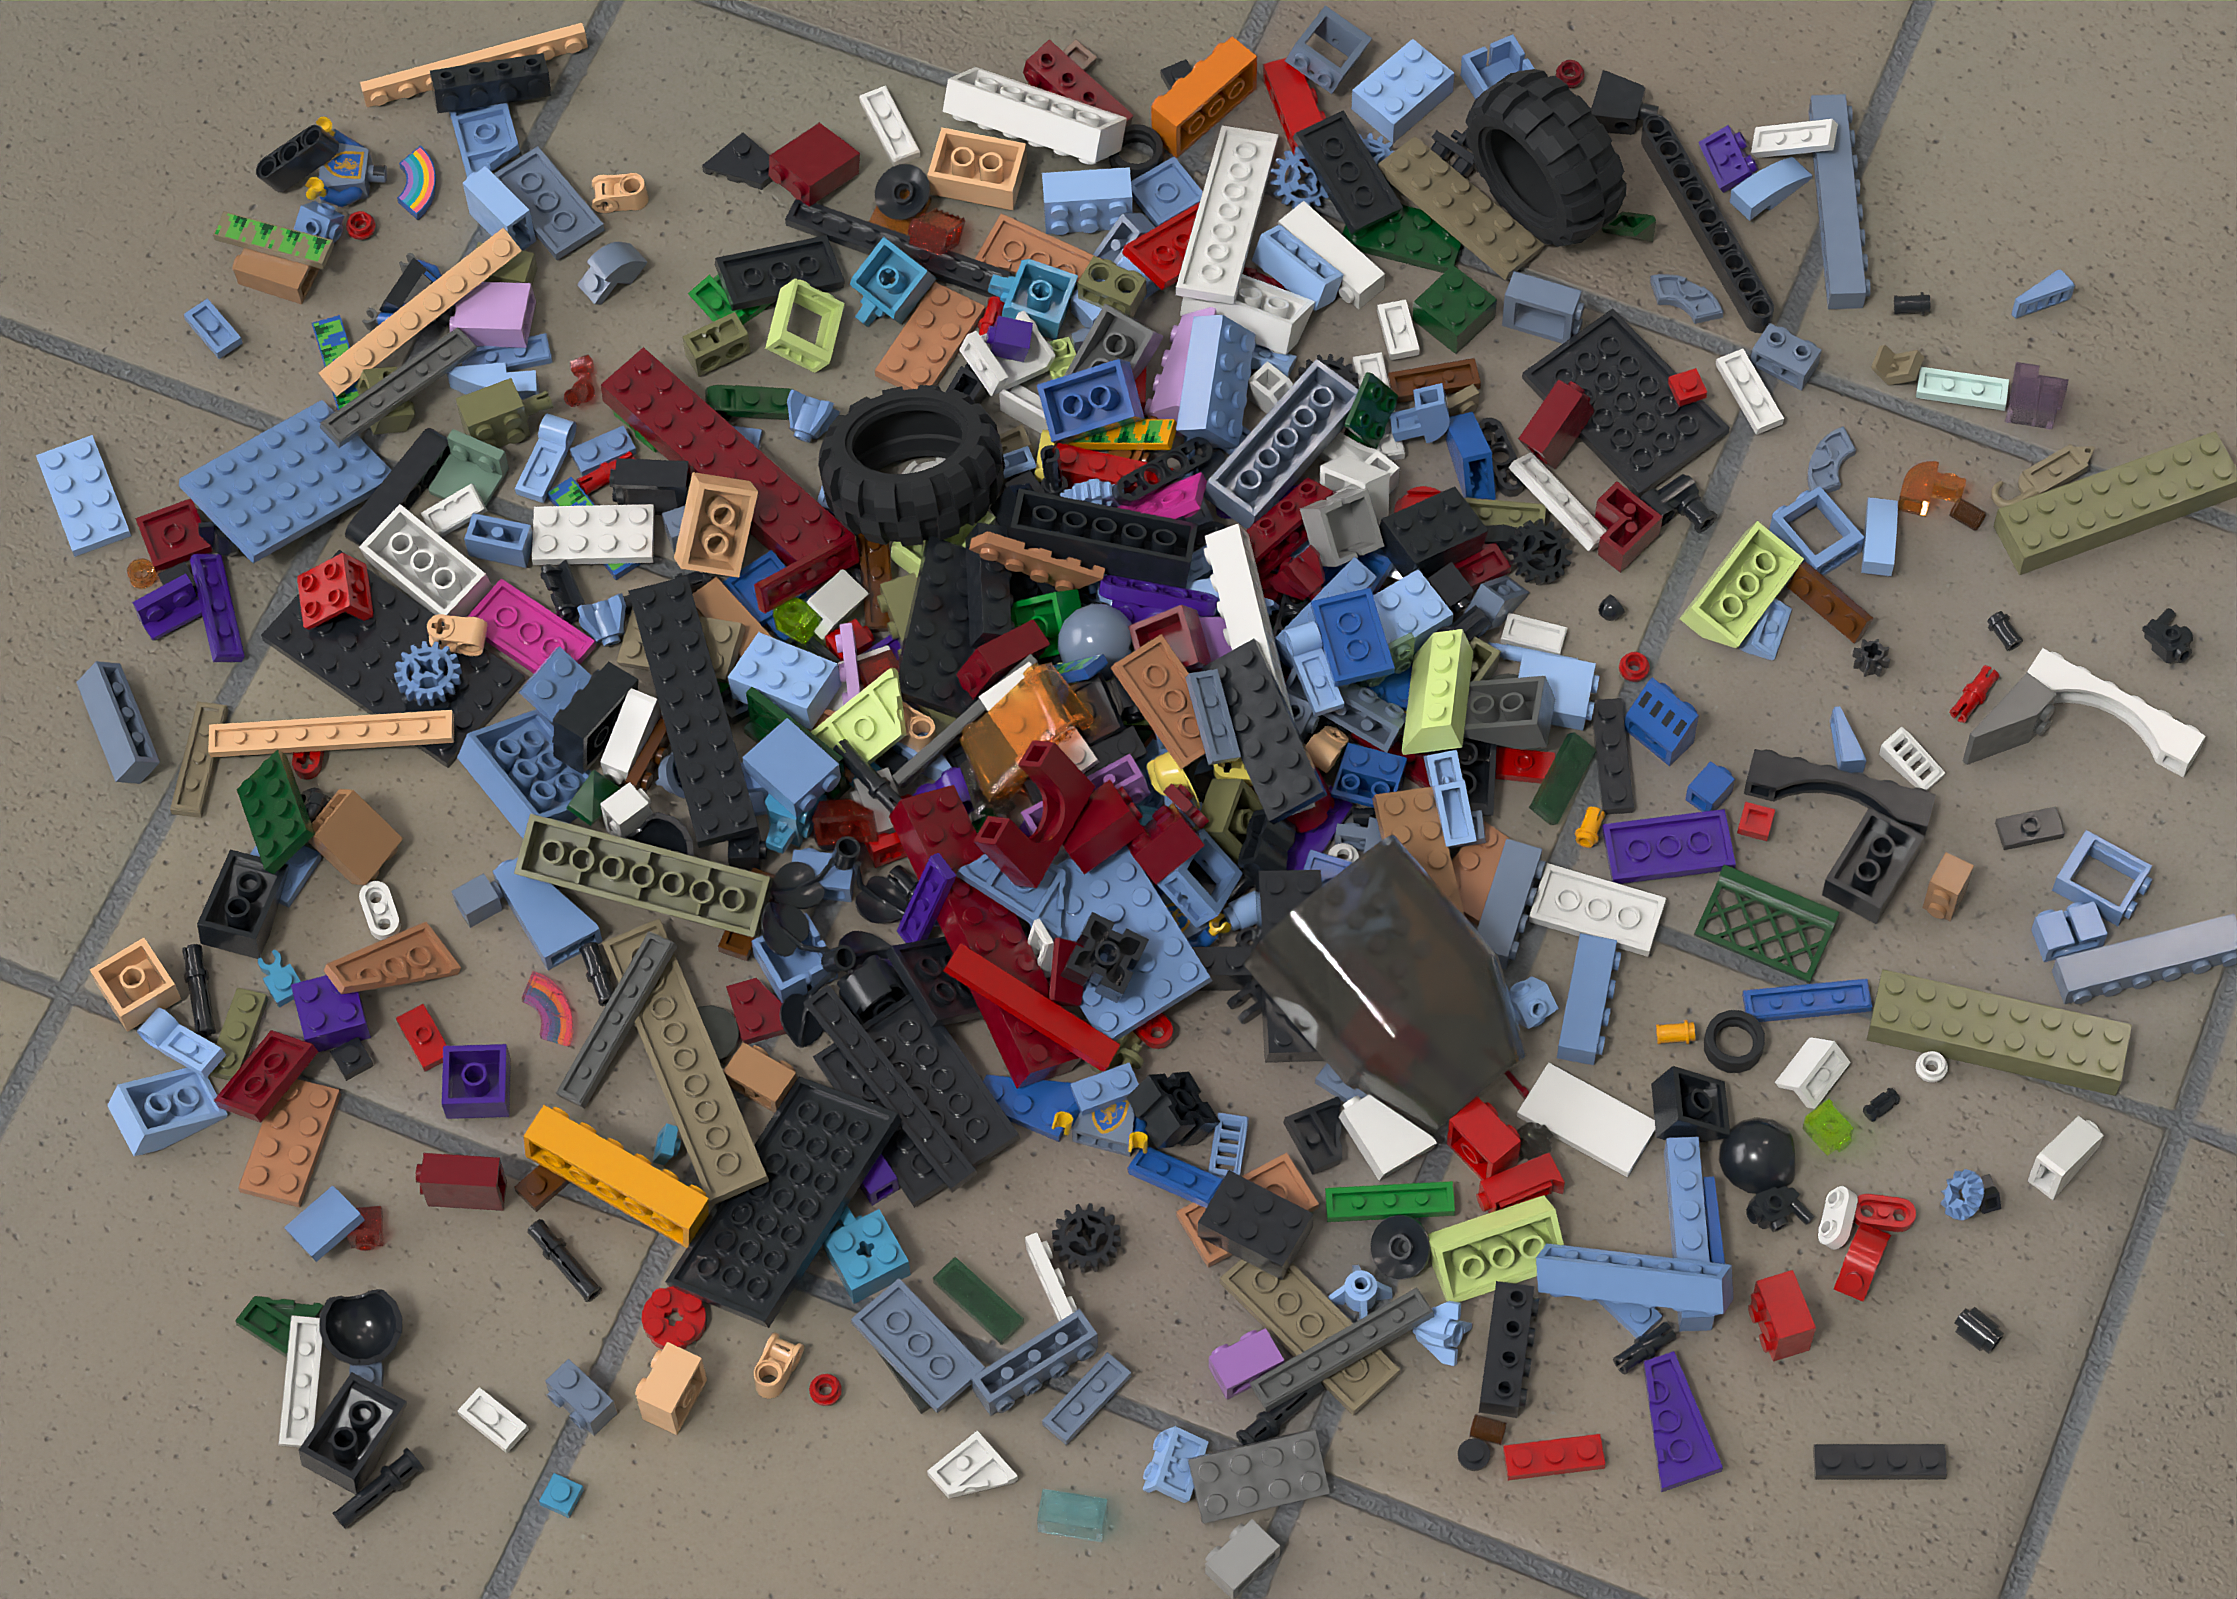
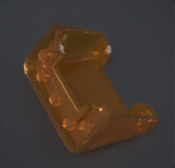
M1051 662L1040 666L1038 663H1035L1023 672L1024 678L982 718L977 722L969 723L961 731L963 736L960 738V743L980 789L990 803L1011 798L1023 788L1021 784L1026 780L1025 776L1027 774L1018 764L1032 740L1055 742L1059 745L1069 741L1077 727H1080L1083 731L1095 721Z

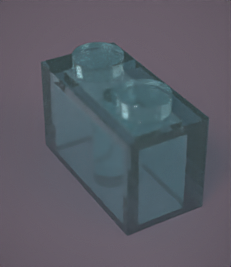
M1043 1489L1037 1517L1038 1532L1103 1542L1108 1515V1500Z

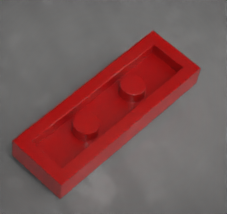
M1600 1434L1503 1446L1508 1481L1605 1469Z

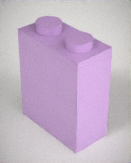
M482 282L455 303V316H451L449 322L450 332L458 327L476 346L527 348L536 305L531 283Z

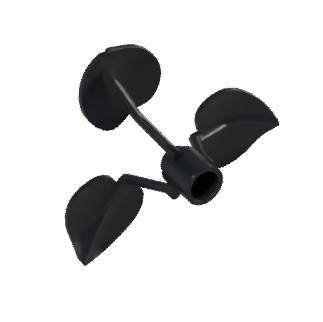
M844 800L828 808L821 815L814 828L813 834L817 846L825 851L834 850L831 859H829L828 864L820 874L815 876L813 869L805 863L790 862L777 871L769 891L771 896L781 904L793 905L798 909L812 908L823 899L825 891L819 881L826 876L833 866L842 871L854 868L858 888L862 891L857 895L855 905L858 913L864 919L877 924L901 920L908 906L903 893L888 881L887 878L873 876L868 880L866 886L864 885L860 870L861 862L857 860L860 847L864 841L854 819V814L850 811Z
M769 902L763 910L761 919L762 934L767 946L774 953L783 957L792 955L796 947L802 951L821 953V965L828 972L807 993L806 997L799 993L792 994L781 1005L779 1013L780 1022L784 1031L797 1047L804 1048L811 1045L823 1032L822 1027L807 1010L803 1002L817 993L831 979L835 978L837 973L845 971L846 974H853L862 967L863 962L873 955H878L880 959H887L886 952L891 945L883 939L863 931L846 933L839 940L838 947L829 949L827 946L804 945L801 942L809 934V923L806 915L793 905Z

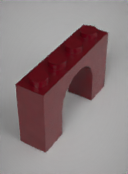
M1032 740L1018 766L1030 777L1041 792L1043 813L1039 826L1031 836L1027 837L1011 819L988 816L973 842L1014 885L1037 888L1096 786L1055 742Z

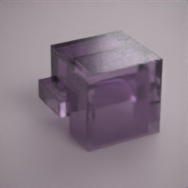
M2016 362L2011 380L2005 422L2053 429L2057 410L2062 409L2069 379L2038 375L2040 365Z

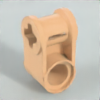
M637 173L598 175L592 179V187L595 189L592 208L597 212L636 211L644 208L648 203L649 198L644 179Z
M437 614L427 623L429 644L432 647L435 641L439 643L440 640L442 642V645L439 644L440 650L448 646L451 653L479 656L483 653L488 624L483 619L477 617Z
M902 701L907 735L899 742L916 752H920L937 737L934 721L929 716L920 713ZM922 732L928 733L925 736H917L919 733Z
M1325 726L1319 733L1314 734L1306 745L1314 766L1328 773L1335 765L1341 749L1348 743L1349 739L1343 732L1331 726Z
M772 1333L754 1369L755 1387L760 1396L771 1399L781 1394L789 1377L800 1362L804 1351L803 1344L798 1343L795 1345L781 1339L778 1333ZM767 1375L776 1377V1380L771 1383L761 1381Z

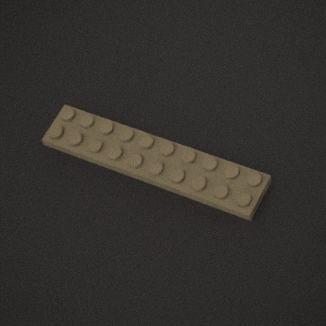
M660 918L602 942L618 983L648 931L668 939ZM673 953L634 1022L703 1191L706 1193V1197L709 1198V1205L712 1206L766 1183L769 1179L677 958Z

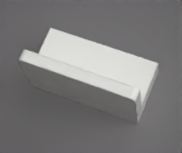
M1019 384L1014 386L1010 392L1003 389L999 393L1000 411L1039 433H1042L1043 429L1048 430L1039 395Z
M843 569L807 601V604L823 618L814 631L822 640L850 616L869 594Z
M1811 1037L1802 1046L1775 1083L1779 1088L1794 1090L1807 1108L1815 1109L1851 1062L1835 1041Z

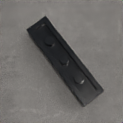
M1622 699L1591 700V702L1595 703L1592 714V726L1602 811L1606 815L1633 813L1634 803Z
M1814 1444L1813 1447L1815 1480L1946 1479L1945 1444Z

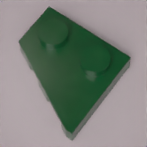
M254 1296L235 1322L237 1326L287 1358L291 1317L320 1318L324 1305L315 1302L313 1305L295 1303V1300H272L270 1297Z

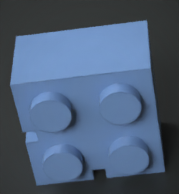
M1512 34L1490 44L1489 66L1487 67L1488 50L1485 46L1463 55L1460 76L1476 100L1481 93L1508 74L1535 68L1528 58L1525 59L1523 49Z
M805 913L809 923V934L801 943L816 947L826 946L824 941L820 939V934L810 917ZM763 935L751 941L754 957L781 1003L792 994H807L808 986L811 985L813 988L828 974L821 965V953L802 951L796 947L792 955L783 957L774 953L767 946ZM838 973L836 974V977L831 979L830 981L838 978Z

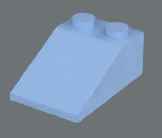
M189 1068L118 1084L107 1105L133 1156L162 1150L225 1119L228 1115L226 1110L219 1108L214 1102L217 1094L208 1077L204 1078Z

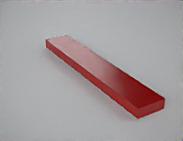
M961 943L943 970L1102 1072L1108 1068L1120 1047V1044Z

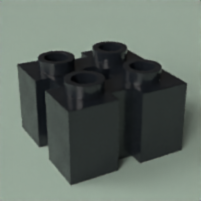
M1092 912L1076 943L1083 947L1075 946L1060 976L1081 986H1084L1088 980L1097 985L1095 993L1118 1003L1134 973L1127 970V968L1134 969L1149 939L1127 928L1123 934L1113 931L1114 922ZM1102 953L1108 955L1107 962L1100 959Z
M1189 1071L1175 1072L1168 1078L1165 1073L1148 1075L1126 1097L1133 1108L1135 1116L1147 1122L1148 1126L1145 1130L1150 1141L1155 1144L1157 1149L1174 1147L1176 1144L1181 1146L1198 1145L1220 1123L1209 1103L1202 1102L1199 1097L1201 1090Z

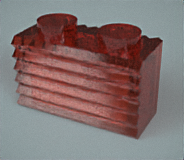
M937 208L928 213H922L918 219L913 218L908 228V235H910L909 244L942 255L959 245L965 219L964 217L960 219L959 215L955 217L953 213L949 215L948 211L944 213L943 210L939 211Z

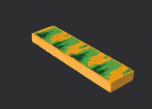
M1143 419L1067 443L1066 445L1094 450H1171L1177 423L1175 419Z

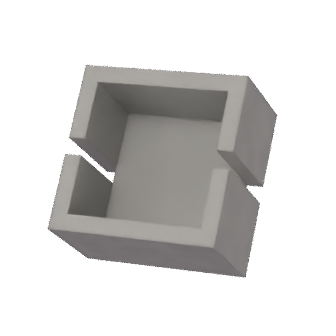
M1346 489L1326 497L1327 500H1319L1300 508L1309 543L1320 553L1322 566L1337 567L1351 561L1354 557L1358 558L1357 555H1365L1384 547L1368 489Z

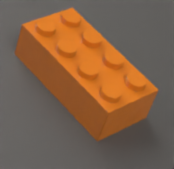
M1232 36L1225 43H1219L1214 48L1212 54L1204 61L1200 60L1197 62L1192 71L1186 77L1179 78L1172 86V89L1164 96H1158L1151 106L1152 129L1160 135L1164 149L1175 156V158H1178L1256 90L1257 56Z

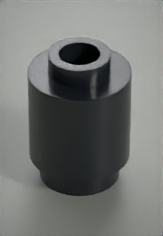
M1976 1307L1971 1309V1311L1965 1308L1954 1322L1958 1326L1955 1333L1979 1351L1984 1350L1988 1354L1994 1350L2004 1336V1333L1999 1330L2000 1326Z

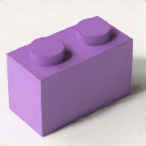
M1266 1328L1259 1332L1252 1330L1244 1334L1239 1342L1231 1346L1228 1344L1221 1345L1209 1356V1369L1227 1400L1250 1389V1382L1284 1363L1282 1355Z

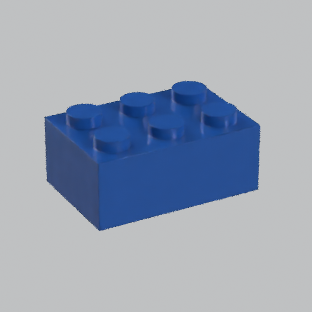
M1122 359L1113 360L1037 385L1051 442L1067 444L1145 419L1130 362Z

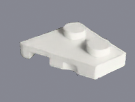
M978 1431L927 1471L928 1476L948 1499L1012 1484L1018 1480L1016 1473Z

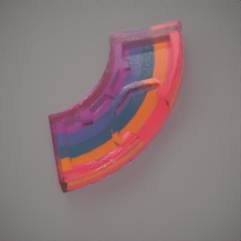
M532 971L522 995V1002L533 1007L541 1018V1030L539 1033L541 1039L570 1047L574 1030L570 1005L562 990L552 980Z

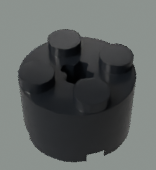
M878 955L867 958L861 968L853 974L844 975L837 982L840 988V999L861 1025L910 994L891 961L880 959Z

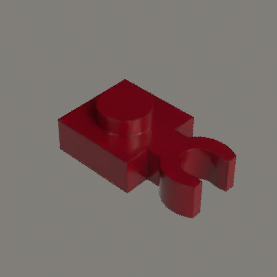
M1171 783L1163 791L1200 829L1209 822L1190 802L1194 796L1181 783L1177 787Z

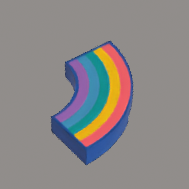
M421 145L399 163L400 169L406 175V185L403 192L397 197L398 203L417 220L425 214L432 204L436 188V173L433 162Z

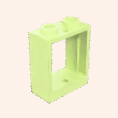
M792 280L780 288L765 349L816 373L830 364L845 303L835 299L829 293L821 292L811 287L806 281ZM793 302L822 316L815 345L786 331Z

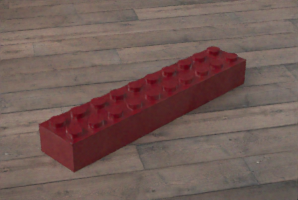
M644 347L601 384L603 402L635 431H638L668 460L688 461L691 477L692 473L695 472L751 481L757 489L758 495L749 533L769 551L772 550L786 566L848 533L854 535Z
M954 785L901 799L889 815L890 821L918 880H920L930 856L939 853L955 874L961 867L967 866L985 854L973 842L977 832ZM956 876L937 917L953 954L961 943L1049 999L1050 986L1041 967L1037 964L1035 954L1027 942L1026 935L1016 914ZM970 988L1017 1089L1069 1073L1081 1060L1080 1057Z

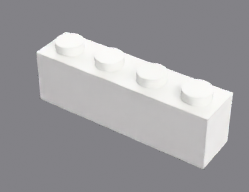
M1305 201L1301 202L1278 221V225L1283 226L1344 274L1338 291L1345 302L1352 303L1356 308L1360 309L1384 289L1385 273Z

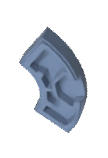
M1670 274L1650 276V283L1658 305H1672L1684 310L1692 318L1694 324L1723 318V310L1719 302L1705 287L1701 288L1687 281V278Z
M1844 426L1829 433L1816 446L1809 462L1807 474L1810 492L1819 486L1826 493L1840 489L1841 483L1838 471L1841 465L1848 458L1854 456L1856 452Z

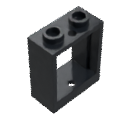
M617 458L615 470H610L609 478L610 487H613V502H617L618 505L654 504L655 515H662L664 512L686 505L691 473L688 461Z

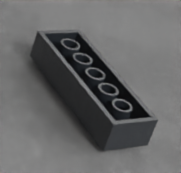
M1019 488L1009 538L1025 543L1024 549L1042 548L1052 551L1051 557L1055 559L1067 560L1068 557L1081 560L1080 566L1090 570L1093 569L1094 565L1105 568L1104 574L1186 589L1198 524Z
M1321 870L1258 871L1255 880L1265 1063L1327 1061L1332 1048Z

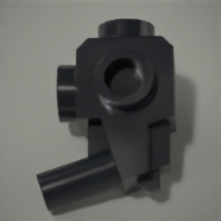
M2167 608L2157 620L2151 619L2147 626H2143L2142 631L2144 632V638L2152 644L2151 650L2165 663H2173L2175 661L2183 663L2192 653L2190 643L2193 641V634L2186 626L2179 627L2177 624L2168 626L2176 617L2175 612L2170 608Z
M1786 1186L1779 1189L1773 1187L1756 1194L1749 1201L1746 1208L1747 1217L1752 1224H1758L1759 1228L1762 1229L1770 1227L1772 1232L1786 1227L1789 1224L1787 1217L1791 1213H1794L1805 1225L1815 1216L1797 1199L1800 1194L1793 1187L1788 1188Z

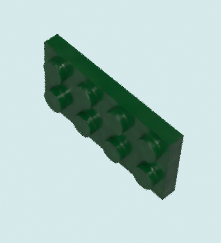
M1402 205L1403 208L1399 213L1353 235L1345 224L1342 235L1360 252L1445 273L1452 265H1456L1462 246L1461 242L1423 210Z
M276 750L236 789L264 870L273 875L315 835L287 755L279 750Z

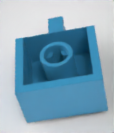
M883 237L851 279L850 285L863 295L860 301L863 306L855 318L869 327L877 316L882 318L887 314L899 324H902L936 280V277ZM892 277L895 278L893 284L889 282Z
M1025 259L1021 261L1016 277L1009 276V278L993 274L988 293L1000 297V301L1005 303L1002 317L1015 319L1019 312L1025 311L1029 318L1034 320L1042 336L1056 340L1070 307L1071 296H1073L1076 290L1078 275L1031 259Z
M823 793L811 810L808 812L803 811L796 818L772 795L768 794L765 800L769 821L766 848L783 854L790 844L800 847L804 838L810 837L814 828L813 819L817 812L823 810L827 796Z
M847 1206L838 1220L840 1226L836 1227V1231L828 1235L823 1245L832 1266L852 1302L855 1304L892 1285L897 1279L900 1278L902 1280L910 1276L911 1273L909 1261L880 1209L864 1217L860 1215L854 1218Z

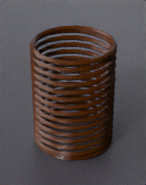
M1961 497L1952 507L1949 516L1976 531L1982 524L1986 512H1983V510Z
M1475 1414L1469 1437L1501 1445L1507 1423L1501 1421L1498 1423L1496 1419H1487V1417L1485 1418V1416L1480 1415L1478 1417Z

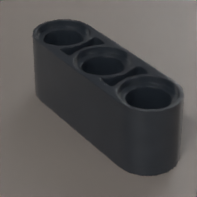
M311 125L265 156L256 167V175L275 191L284 192L330 161L338 152L339 142L320 126Z

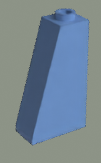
M518 857L514 860L509 859L502 862L492 871L495 882L499 886L506 902L547 970L579 955V948L584 944L590 942H597L599 944L603 942L598 925L552 884L514 874Z

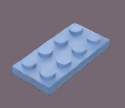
M93 435L36 455L74 557L131 537Z

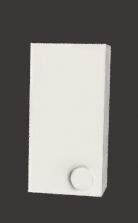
M400 504L359 547L366 560L435 615L444 614L466 617L493 588L486 573Z

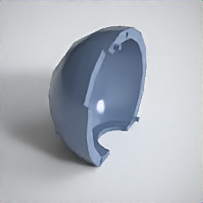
M1090 604L1077 609L1064 621L1058 634V651L1062 662L1066 663L1104 654L1108 664L1099 672L1103 674L1105 681L1111 680L1114 673L1111 667L1128 655L1131 642L1128 626L1132 625L1131 621L1120 610L1107 604Z

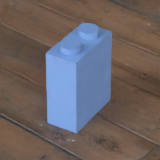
M788 718L742 757L745 772L796 818L803 811L808 812L815 806L817 799L823 793L832 791L838 785L841 778L839 764Z

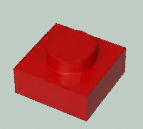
M1696 368L1668 377V385L1679 407L1707 398V390Z
M1745 802L1737 834L1767 841L1775 809Z

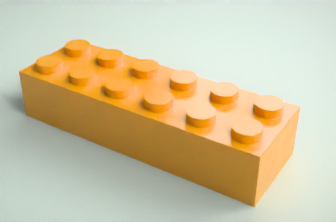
M543 1105L524 1134L525 1156L685 1248L689 1246L709 1215V1198L706 1197V1193L701 1188L692 1184L688 1187L678 1181L679 1178L673 1172L667 1169L660 1171L651 1166L650 1160L638 1153L632 1155L623 1150V1145L612 1138L606 1140L598 1136L593 1127L583 1122L577 1124L570 1120L569 1115L558 1107L551 1109Z

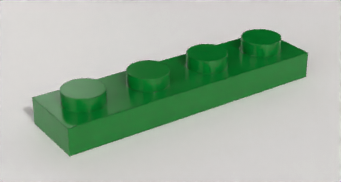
M1453 1181L1325 1188L1327 1222L1383 1220L1395 1215H1405L1412 1218L1455 1216Z

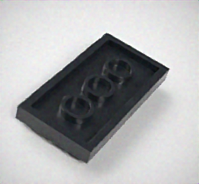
M1344 110L1294 134V141L1352 235L1402 210L1403 206Z
M827 235L715 258L714 265L732 311L777 302L780 288L794 279L806 281L811 287L821 292L844 288L845 280Z

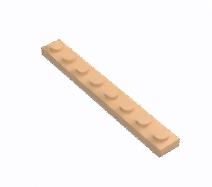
M578 23L360 82L366 107L380 106L389 101L410 98L415 94L432 91L429 70L544 53L545 60L547 61L559 55L579 52L582 49L588 48L583 23Z
M503 227L318 373L336 397L360 379L363 369H373L522 250Z
M452 710L211 724L209 725L208 753L210 757L273 754L276 750L283 753L454 743V714Z

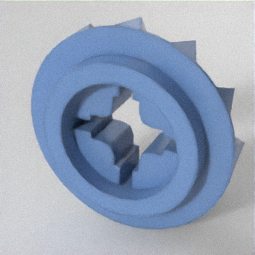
M1967 1169L1955 1171L1953 1178L1946 1179L1947 1188L1941 1191L1945 1195L1941 1205L1946 1208V1215L1956 1220H1966L1979 1209L1984 1196V1185L1981 1177L1976 1172ZM1960 1189H1962L1961 1192L1963 1194V1198L1965 1199V1201L1959 1199L1960 1194L1958 1192Z

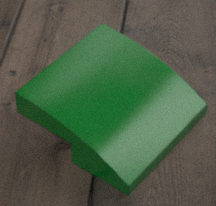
M709 274L688 293L713 322L735 312L742 325H744L772 304L769 303L732 311L719 275L713 278Z

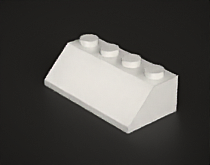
M1242 274L1234 305L1183 297L1180 316L1209 307L1216 308V315H1224L1255 334V344L1269 348L1273 353L1286 355L1298 343L1313 311L1315 301Z

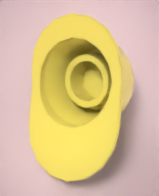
M1168 751L1147 763L1151 784L1158 793L1166 796L1163 791L1171 783L1175 787L1181 783L1194 796L1191 801L1197 809H1200L1198 798L1184 770L1179 768Z

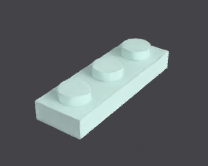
M1920 367L1916 398L2005 411L2009 379Z

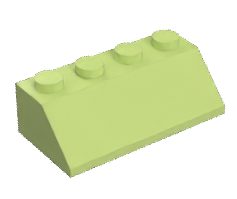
M1757 521L1741 536L1679 619L1702 638L1737 648L1804 558Z
M1463 629L1433 633L1414 655L1402 743L1403 755L1462 748L1473 660V650Z
M1544 1195L1428 1234L1431 1247V1264L1446 1301L1458 1303L1494 1291L1496 1281L1518 1283L1536 1277V1257L1546 1244L1564 1245L1556 1210Z

